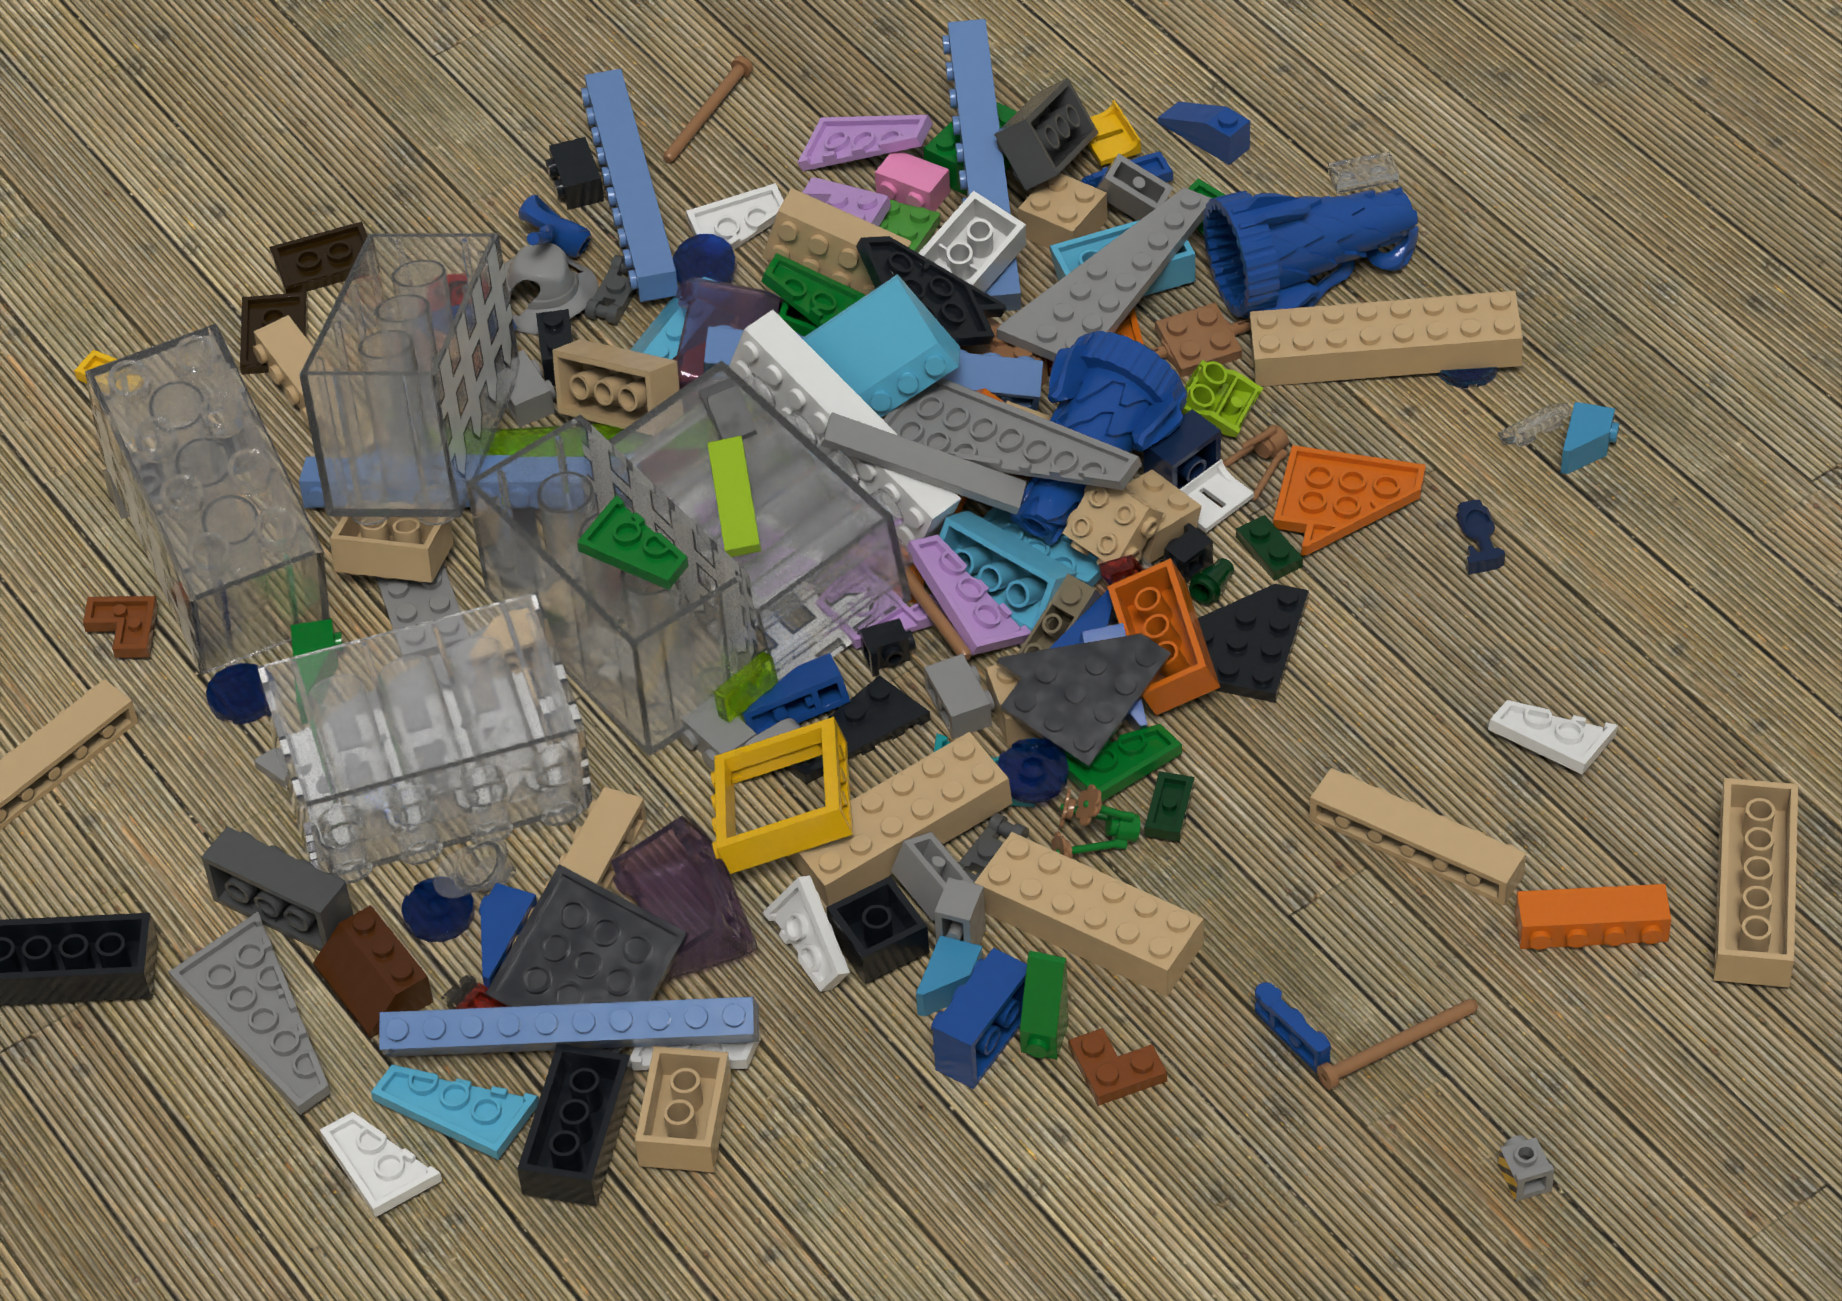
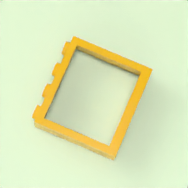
M834 717L714 756L715 771L711 772V780L715 788V794L711 795V801L716 812V817L712 818L716 841L712 842V847L716 859L720 858L723 860L730 874L853 835L847 741ZM823 755L825 807L736 835L735 783Z

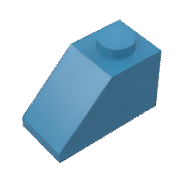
M1580 402L1574 403L1563 447L1561 473L1569 474L1607 456L1610 442L1616 443L1620 423L1614 422L1615 408Z
M940 935L916 992L918 1015L925 1017L950 1005L955 990L959 985L967 983L972 976L974 966L978 960L983 958L981 945Z

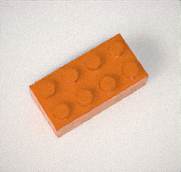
M1171 558L1107 586L1118 623L1124 624L1126 636L1142 633L1171 653L1170 659L1142 696L1156 716L1221 688L1186 581Z

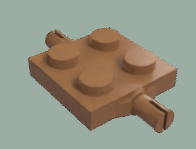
M1216 302L1155 321V331L1161 340V346L1151 350L1156 352L1162 359L1166 358L1177 369L1180 377L1192 374L1201 360L1206 362L1215 361L1222 365L1241 359L1242 349L1235 336L1251 332L1249 318H1245L1244 320L1230 323L1224 318Z

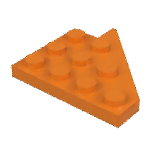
M1292 445L1273 524L1280 530L1305 533L1301 555L1307 556L1420 499L1426 474V464Z

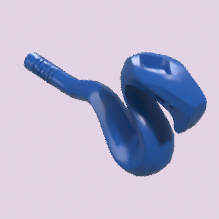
M536 194L527 198L519 209L518 217L521 221L539 228V232H532L527 236V242L532 246L553 243L559 246L567 255L574 258L581 256L591 241L592 235L587 228L560 218Z
M1415 226L1413 229L1408 230V235L1399 241L1395 248L1388 253L1380 252L1379 249L1366 251L1367 259L1374 266L1382 270L1397 271L1405 268L1417 244L1418 227ZM1355 260L1339 264L1333 272L1319 280L1315 285L1319 290V296L1311 298L1301 307H1314L1330 288L1345 281L1353 272Z

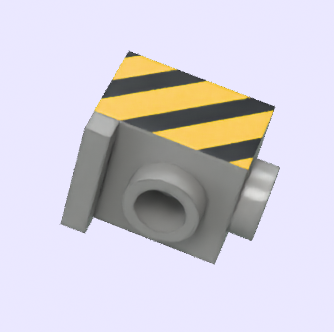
M1518 1135L1508 1139L1504 1146L1499 1149L1498 1166L1515 1202L1552 1191L1554 1168L1552 1163H1548L1537 1138L1534 1137L1526 1140L1524 1136Z

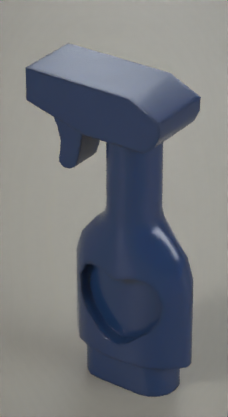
M1478 499L1460 503L1457 507L1458 513L1456 514L1460 527L1466 537L1476 541L1480 548V552H1477L1473 546H1468L1467 553L1469 556L1466 558L1468 575L1496 570L1502 567L1505 561V552L1501 548H1494L1490 539L1495 531V524L1488 507L1483 506L1482 501Z

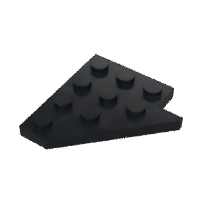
M890 236L860 238L856 248L875 289L898 274L959 346L986 345L992 342L995 335L987 318L1002 317L1007 309L1005 304Z
M1273 584L1198 618L1221 687L1214 691L1276 703L1309 600V590Z
M1141 633L999 657L997 666L1019 680L1001 705V711L1089 770L1170 659L1171 653Z

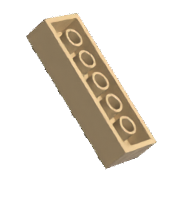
M968 732L852 799L853 835L792 854V863L803 876L811 877L821 900L828 907L892 875L891 869L904 840L932 832L943 845L1013 804L1009 778L974 736Z
M1724 778L1719 823L1714 981L1790 987L1795 947L1798 784Z
M1013 832L1009 834L974 882L977 885L984 886L986 914L1167 997L1204 944V918Z

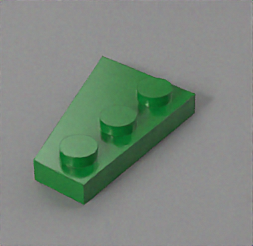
M778 253L775 254L761 281L818 327L866 296Z
M617 495L614 496L577 541L579 552L667 590L671 589L689 566L688 557L661 533H655L645 524V519L637 512L633 514L627 509L624 501Z
M1161 724L1119 735L1118 741L1106 745L1089 770L1063 752L1053 754L1054 764L1082 791L1087 790L1090 784L1095 785L1096 789L1101 791V800L1103 802L1181 755L1182 744Z

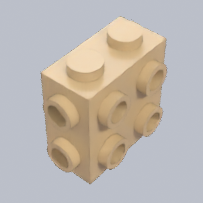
M1087 485L1084 490V497L1077 509L1073 510L1068 516L1067 526L1062 533L1073 540L1070 546L1085 555L1091 552L1097 556L1096 563L1112 573L1116 569L1129 572L1141 559L1142 549L1148 539L1157 532L1160 525L1159 521L1164 513L1127 488L1118 490Z

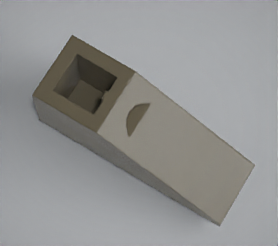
M1067 574L1017 654L1049 649L1102 595L1095 588Z

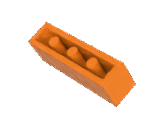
M1665 884L1517 891L1515 918L1520 949L1580 948L1590 945L1618 946L1630 943L1655 944L1658 942H1668L1671 914Z

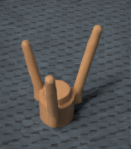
M1272 424L1260 434L1242 443L1241 447L1243 449L1223 461L1226 468L1254 450L1264 459L1273 458L1254 490L1252 501L1257 500L1279 463L1287 457L1288 454L1284 448L1289 444L1288 435L1280 426Z

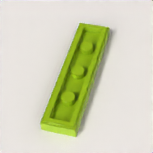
M742 435L708 442L724 550L730 557L760 552L762 550Z

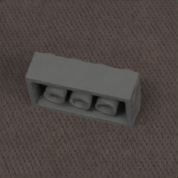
M1066 78L1036 93L994 135L997 139L999 150L1006 155L1012 165L1015 178L1022 183L1025 190H1028L1057 176L1099 132L1071 82Z
M227 826L201 856L213 901L247 917L259 912L263 925L315 950L321 951L337 925L354 915L347 884L340 876L334 873L328 874L315 868L307 860H298L289 856L275 845L268 846L256 840L245 831L239 832Z

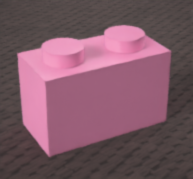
M902 151L892 152L875 171L876 193L888 195L889 200L935 211L950 193L949 169Z

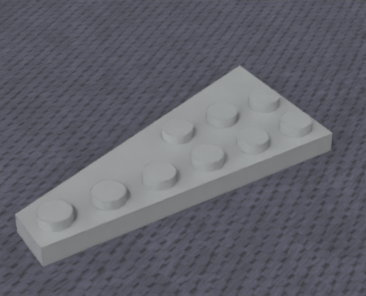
M256 912L169 971L171 981L300 1115L331 1094L287 981L273 951L270 939L264 929L259 912Z

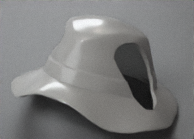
M553 243L524 246L515 257L504 263L506 282L503 288L506 306L511 299L513 289L523 280L534 281L540 285L541 289L538 296L520 316H515L512 313L513 321L517 326L516 331L538 334L536 313L569 309L571 319L586 308L589 299H593L598 290V281L595 274L586 266L575 262L559 246ZM568 264L572 265L573 267H576L577 269L582 271V273L577 274L576 271H571L568 267Z

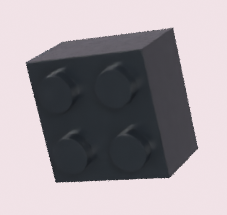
M891 876L826 907L827 918L832 925L841 951L865 984L929 953L928 927Z

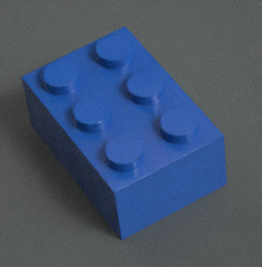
M993 948L985 959L981 958L978 960L970 979L965 985L961 984L958 986L953 994L950 1005L944 1012H938L932 1022L931 1031H933L934 1042L932 1051L935 1056L936 1071L972 1089L976 1087L1020 1029L1026 963L996 948Z

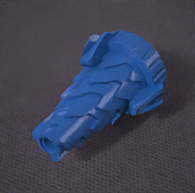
M1402 187L1375 193V190H1367L1336 197H1291L1276 193H1260L1253 197L1247 191H1240L1210 199L1206 203L1203 220L1206 253L1218 292L1230 312L1235 314L1236 317H1242L1243 319L1249 318L1251 311L1300 308L1311 298L1319 296L1318 288L1306 282L1312 276L1330 271L1337 267L1338 264L1367 257L1366 251L1397 243L1408 235V230L1413 229L1418 224L1417 211L1413 210L1411 202L1403 192Z
M1095 331L1078 337L1070 348L1059 349L1056 353L1051 367L1048 400L1051 403L1060 402L1050 421L1131 453L1133 449L1142 452L1169 436L1184 420L1182 410L1187 403V391L1180 376L1171 368L1167 361L1140 342L1113 332ZM1032 477L1024 490L1017 514L1011 513L1010 517L1014 524H1019L1029 534L1042 538L1047 545L1055 544L1067 526L1068 516L1073 510L1077 509L1084 497V490L1087 485Z

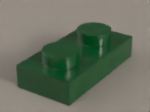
M1266 515L1236 528V538L1274 581L1303 567V557Z
M1159 771L1144 827L1145 836L1180 842L1195 786V777Z

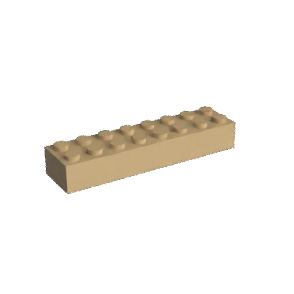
M1516 291L1250 312L1255 383L1261 387L1522 366L1523 336Z

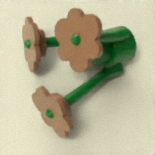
M1092 784L1088 786L1087 790H1083L1078 798L1079 807L1075 806L1076 799L1070 798L1071 788H1067L1064 802L1060 805L1062 812L1059 829L1063 828L1065 819L1072 820L1073 814H1076V818L1079 819L1080 824L1083 826H1087L1091 818L1106 821L1105 833L1107 836H1111L1113 840L1071 847L1070 842L1064 836H1061L1060 832H1055L1051 842L1053 851L1072 859L1073 854L1112 848L1126 850L1127 842L1135 843L1137 841L1141 822L1139 814L1120 811L1102 805L1101 791Z

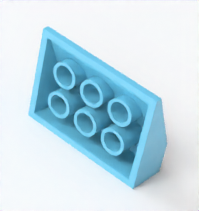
M898 274L802 338L881 418L959 367L960 346Z

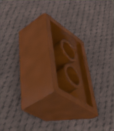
M371 905L341 921L313 962L315 969L370 1039L379 1034L380 1012L419 1011L433 1003L428 976Z

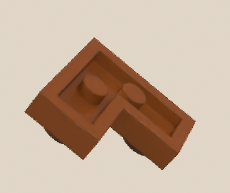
M156 596L88 597L83 620L85 632L115 631L112 648L115 658L149 657L158 609Z
M1103 1028L1068 1040L1069 1050L1097 1106L1167 1082V1071L1153 1044L1117 1056Z

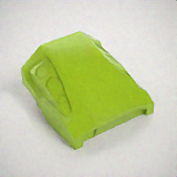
M1201 360L1184 386L1187 391V403L1182 410V414L1185 415L1193 409L1219 428L1221 433L1236 438L1263 387L1236 370L1225 369L1218 362Z

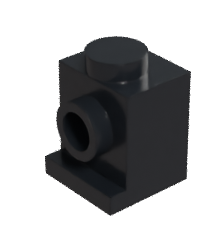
M1188 523L1184 526V534L1179 538L1172 539L1164 548V558L1159 563L1171 558L1187 584L1191 581L1193 575L1213 564V540Z
M900 618L860 629L861 650L872 677L879 675V669L910 661V651L916 650L911 630L905 631Z

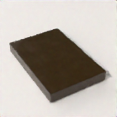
M362 222L269 247L286 294L307 292L380 271L377 258Z
M307 292L242 297L241 375L269 372L267 364H261L254 354L253 346L256 345L254 331L289 315L307 339Z

